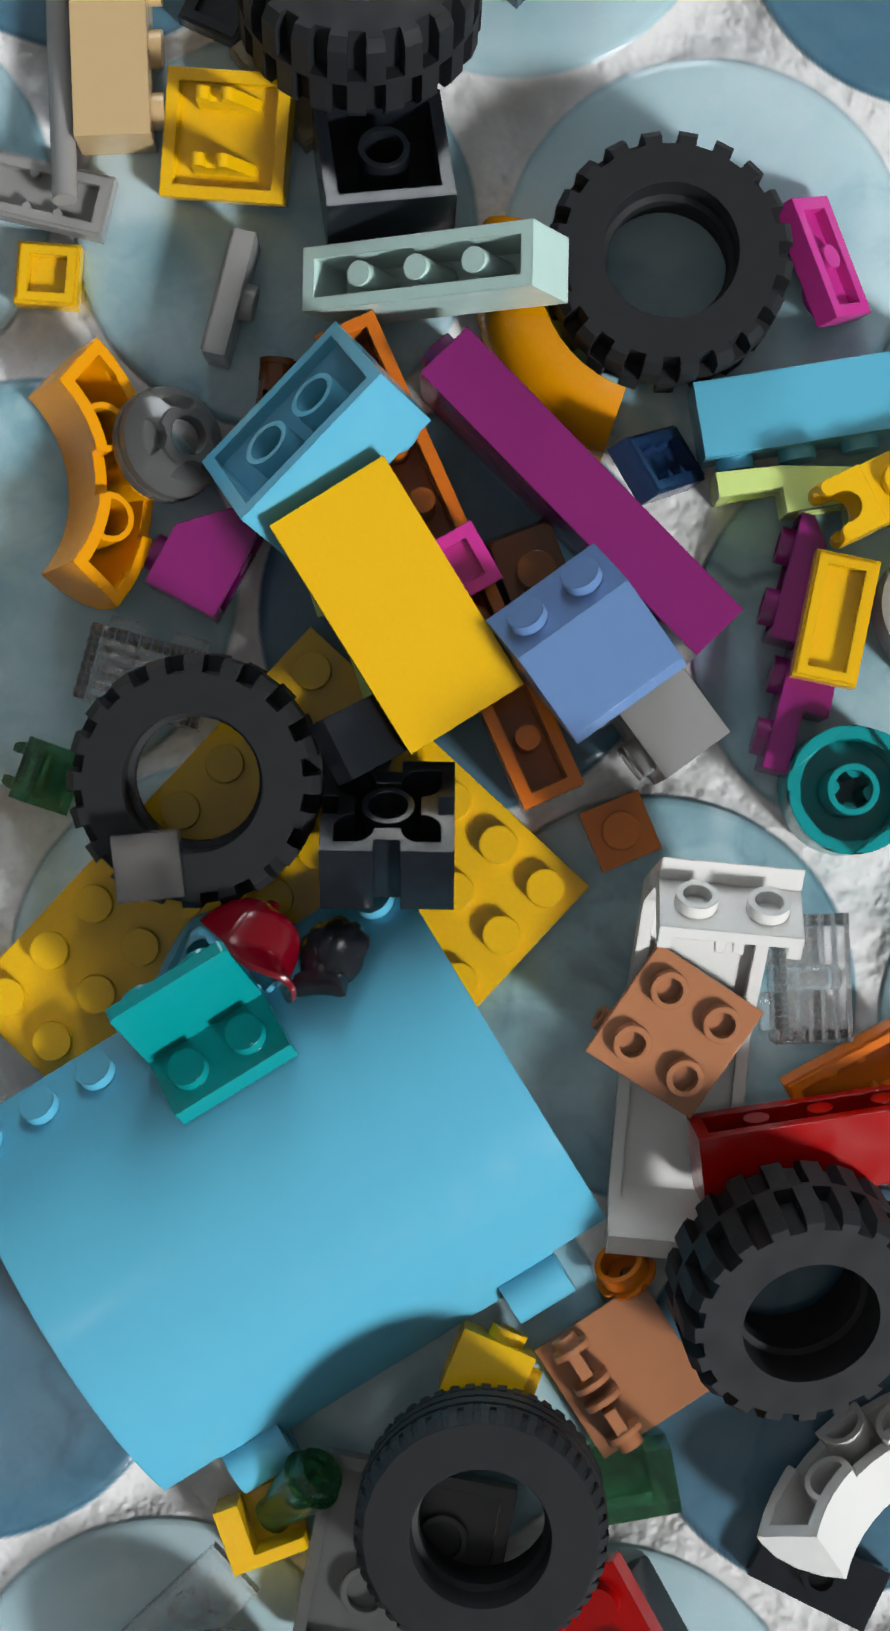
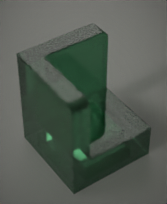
M665 1433L642 1437L644 1439L643 1443L633 1451L622 1454L618 1450L605 1459L596 1446L592 1448L594 1458L600 1466V1474L603 1477L609 1525L682 1513L671 1446Z

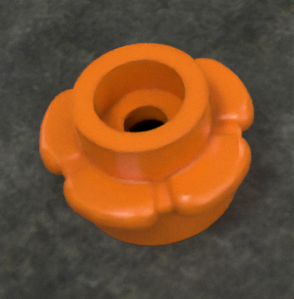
M605 1247L597 1255L594 1264L597 1275L596 1285L600 1293L608 1298L615 1296L619 1301H629L640 1296L653 1282L656 1275V1263L653 1259L643 1256L605 1253Z

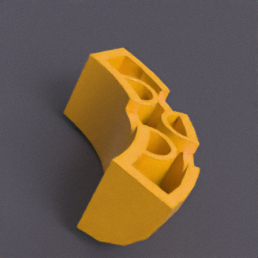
M509 216L488 217L483 222V225L524 219ZM545 306L476 313L483 343L600 462L626 387L604 378L585 365L560 338Z
M96 337L65 360L28 398L40 411L57 440L67 472L69 489L68 514L64 533L56 553L41 575L58 590L77 602L98 610L117 608L132 589L144 566L152 544V538H148L154 500L143 496L129 484L122 475L115 460L112 446V430L115 419L123 404L136 395V392L114 356Z

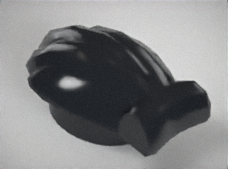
M337 915L326 922L316 924L310 929L309 933L302 938L298 956L299 973L294 975L292 981L296 988V997L310 995L346 996L348 983L359 974L363 966V959L369 948L370 936L364 931L361 924L356 921L350 922L346 917Z

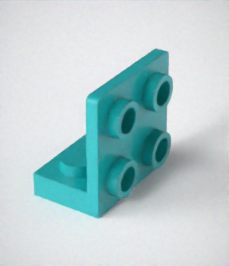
M216 941L208 947L190 952L181 960L180 964L149 983L133 987L124 994L120 1001L105 1010L110 1024L149 1063L174 1115L184 1125L298 1056L266 994L245 968L231 956L223 941Z

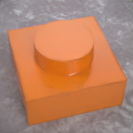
M638 790L578 814L602 873L662 849Z

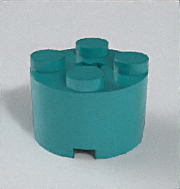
M858 725L836 726L808 738L795 748L787 774L778 778L777 793L782 817L790 831L802 843L818 852L836 856L870 853L890 844L889 734ZM837 778L842 782L849 779H854L859 787L852 793L853 799L856 802L855 805L850 801L838 802L835 794L840 789L839 783L836 781Z

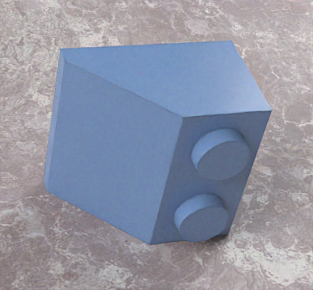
M595 543L486 620L515 670L577 744L687 666L681 654L629 580Z

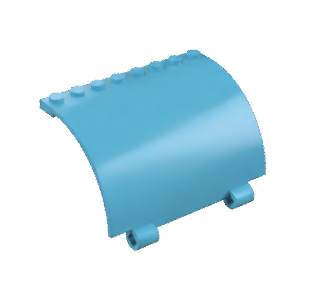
M374 897V909L319 908L293 924L298 931L300 943L313 926L320 922H326L337 915L346 917L350 922L356 921L361 924L364 931L370 936V942L359 974L348 983L346 996L310 995L296 997L295 1001L291 1004L285 1001L277 985L269 993L264 991L262 986L258 984L266 994L298 1056L184 1125L174 1115L149 1063L119 1032H116L0 1104V1257L35 1322L81 1394L117 1442L136 1464L164 1491L219 1457L222 1458L232 1479L245 1494L277 1476L303 1459L300 1447L290 1428L503 1297L518 1321L523 1324L575 1292L576 1288L554 1250L607 1218L491 1031L418 909H400V897ZM298 960L291 976L292 981L294 975L299 973Z

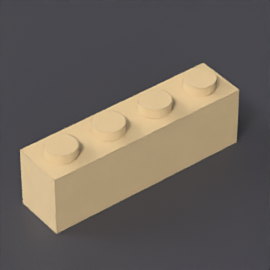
M69 0L73 136L83 156L158 153L157 131H163L166 95L165 92H155V69H165V43L163 30L153 29L152 7H162L163 0Z

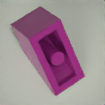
M233 507L177 523L169 537L160 534L149 549L143 568L150 571L145 581L152 589L219 624L265 539L243 522Z

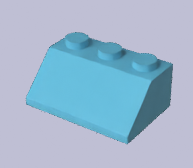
M335 321L207 455L202 463L239 518L287 557L270 530L269 525L384 455L387 462L390 463L398 454L405 452L415 443L419 432L431 419L372 356Z

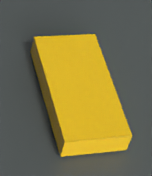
M819 548L814 551L789 673L790 678L847 690L856 689L881 561Z

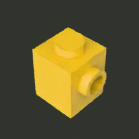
M466 1320L460 1326L440 1374L439 1389L447 1391L452 1386L465 1388L466 1384L475 1383V1386H482V1383L491 1384V1387L506 1385L507 1389L511 1390L515 1387L523 1390L525 1395L529 1393L534 1395L542 1370L533 1367L536 1355L534 1348L525 1345L528 1339L525 1333L497 1321H493L490 1329Z

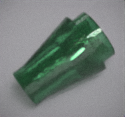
M308 1448L292 1452L287 1457L266 1495L256 1505V1517L262 1527L271 1533H282L290 1525L331 1507L338 1498L343 1479L341 1469L336 1460L329 1453L319 1448Z

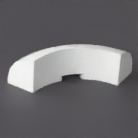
M890 1392L879 1396L862 1407L854 1401L849 1404L851 1409L834 1415L815 1432L819 1441L802 1459L797 1468L795 1469L788 1465L784 1470L763 1512L756 1536L761 1544L775 1557L797 1569L816 1575L847 1579L850 1563L863 1535L877 1516L890 1504Z

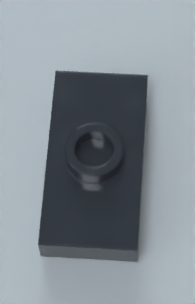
M759 1540L745 1567L747 1575L859 1631H864L890 1578V1572L887 1568L856 1552L850 1563L847 1579L816 1575L797 1569L778 1559Z

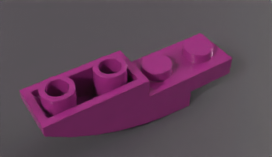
M802 512L793 522L792 528L782 526L772 559V563L782 565L776 589L766 587L756 619V624L766 626L762 643L786 649L784 657L774 655L765 683V692L774 694L768 719L758 716L748 753L758 755L754 771L777 777L787 774L801 719L818 723L828 719L835 689L833 686L789 677L814 551L818 548L828 550L816 516Z

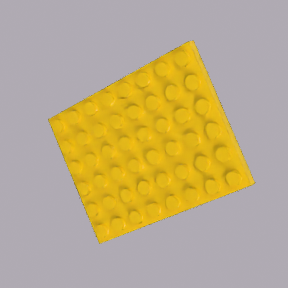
M312 627L299 638L267 673L280 685L284 683L296 696L295 701L305 714H309L313 724L363 699L353 666ZM221 722L149 798L144 806L163 828L180 827V834L183 838L205 840L229 833L248 817L257 800L260 775L257 760L251 747L236 730ZM432 741L413 754H409L406 751L396 756L388 772H402L403 761L455 762L454 910H418L478 1007L590 886L442 748ZM322 806L319 809L313 830L290 866H287L278 874L273 882L260 891L255 889L243 896V898L276 901L279 904V910L292 924L320 908L318 849L321 813H323ZM92 859L0 957V1035L43 1076L50 1074L118 1032L110 1024L105 1010L120 1001L124 994L133 987L156 979L173 942L183 927L195 916L213 911L221 905L220 901L206 903L203 908H182V902L169 899L164 904L151 900L117 904L115 880L111 878L114 870L103 859H100L97 863Z

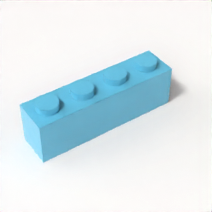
M890 351L693 382L687 394V401L699 466L701 469L715 467L716 472L751 469L754 468V460L778 457L779 465L806 463L817 459V450L835 447L841 448L843 456L864 454L879 449V440L890 439Z

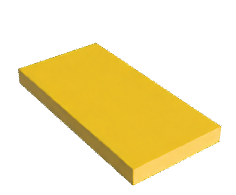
M384 455L269 525L273 535L409 754L418 751L524 684Z

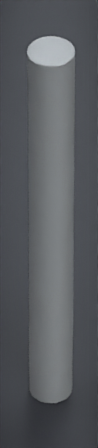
M45 0L52 201L60 206H71L78 202L76 141L73 136L69 0Z

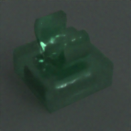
M32 736L29 737L28 743H15L13 750L23 754L15 777L7 774L3 775L2 783L11 789L8 796L67 816L74 792L66 790V770L73 767L75 753Z

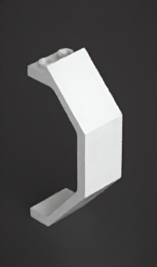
M662 857L644 878L627 987L655 947L668 948L757 1007L769 947L785 948L786 959L801 960L805 942L801 890L806 870ZM751 1033L695 1113L744 1106ZM617 1072L606 1195L605 1253L667 1259L670 1250L673 1247L678 1248L674 1237L686 1218L695 1220L698 1216L695 1207L701 1202L693 1187L686 1116Z

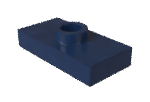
M674 425L624 438L607 450L633 496L642 506L688 491L705 480L704 472L678 428L674 427Z

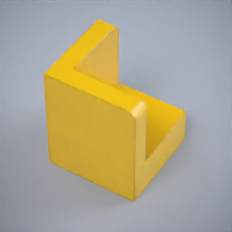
M284 1474L268 1480L247 1494L241 1490L218 1499L212 1516L234 1577L298 1554L309 1548L311 1530L290 1475Z

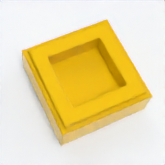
M18 240L13 302L15 306L22 309L80 313L84 249L82 245Z

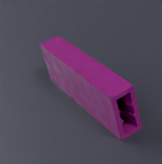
M468 327L455 339L449 333L443 335L426 351L421 358V362L426 367L420 372L421 399L539 520L550 521L556 538L574 556L595 543L629 580L681 654L686 665L744 610Z

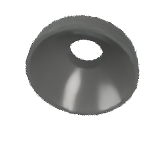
M161 386L142 391L132 396L123 404L113 426L112 446L115 460L122 475L134 489L156 502L172 504L184 502L199 495L214 482L202 461L222 441V435L213 413L203 401L193 393L182 388ZM177 419L189 422L197 433L198 447L193 455L180 451L173 441L172 427Z

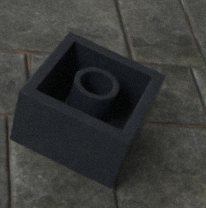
M437 89V94L418 105L414 100H410L404 103V109L389 114H383L382 108L366 110V116H348L347 109L332 107L330 113L312 108L313 153L326 245L455 228L457 191L440 89Z

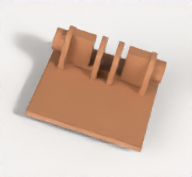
M655 947L613 1009L603 1005L596 1012L591 1021V1027L597 1030V1032L584 1050L688 1118H691L764 1012L668 948Z
M648 1289L640 1296L629 1301H619L615 1297L534 1349L604 1459L618 1450L622 1454L633 1451L643 1443L642 1434L709 1391L700 1382L697 1371L691 1367L683 1343Z

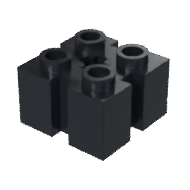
M324 760L323 813H321L318 849L320 908L374 909V897H400V909L454 910L455 762L403 761L402 772H377L376 767L356 779L338 786L326 760Z

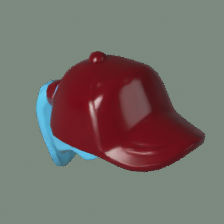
M254 898L231 900L218 906L213 911L195 916L183 927L173 942L157 977L180 964L181 960L190 952L208 947L216 941H223L231 956L245 968L257 984L262 986L264 991L271 993L277 985L285 1001L291 1004L297 996L291 976L300 952V937L292 922L279 910V904L276 901H264Z

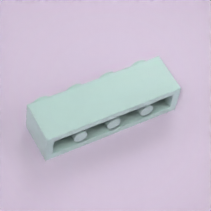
M532 218L303 248L302 312L331 324L335 321L342 324L373 310L379 324L566 304L568 303L569 238Z

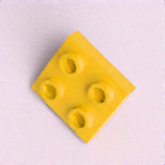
M168 66L159 196L172 200L288 208L296 100L277 88V79L270 82L259 71Z

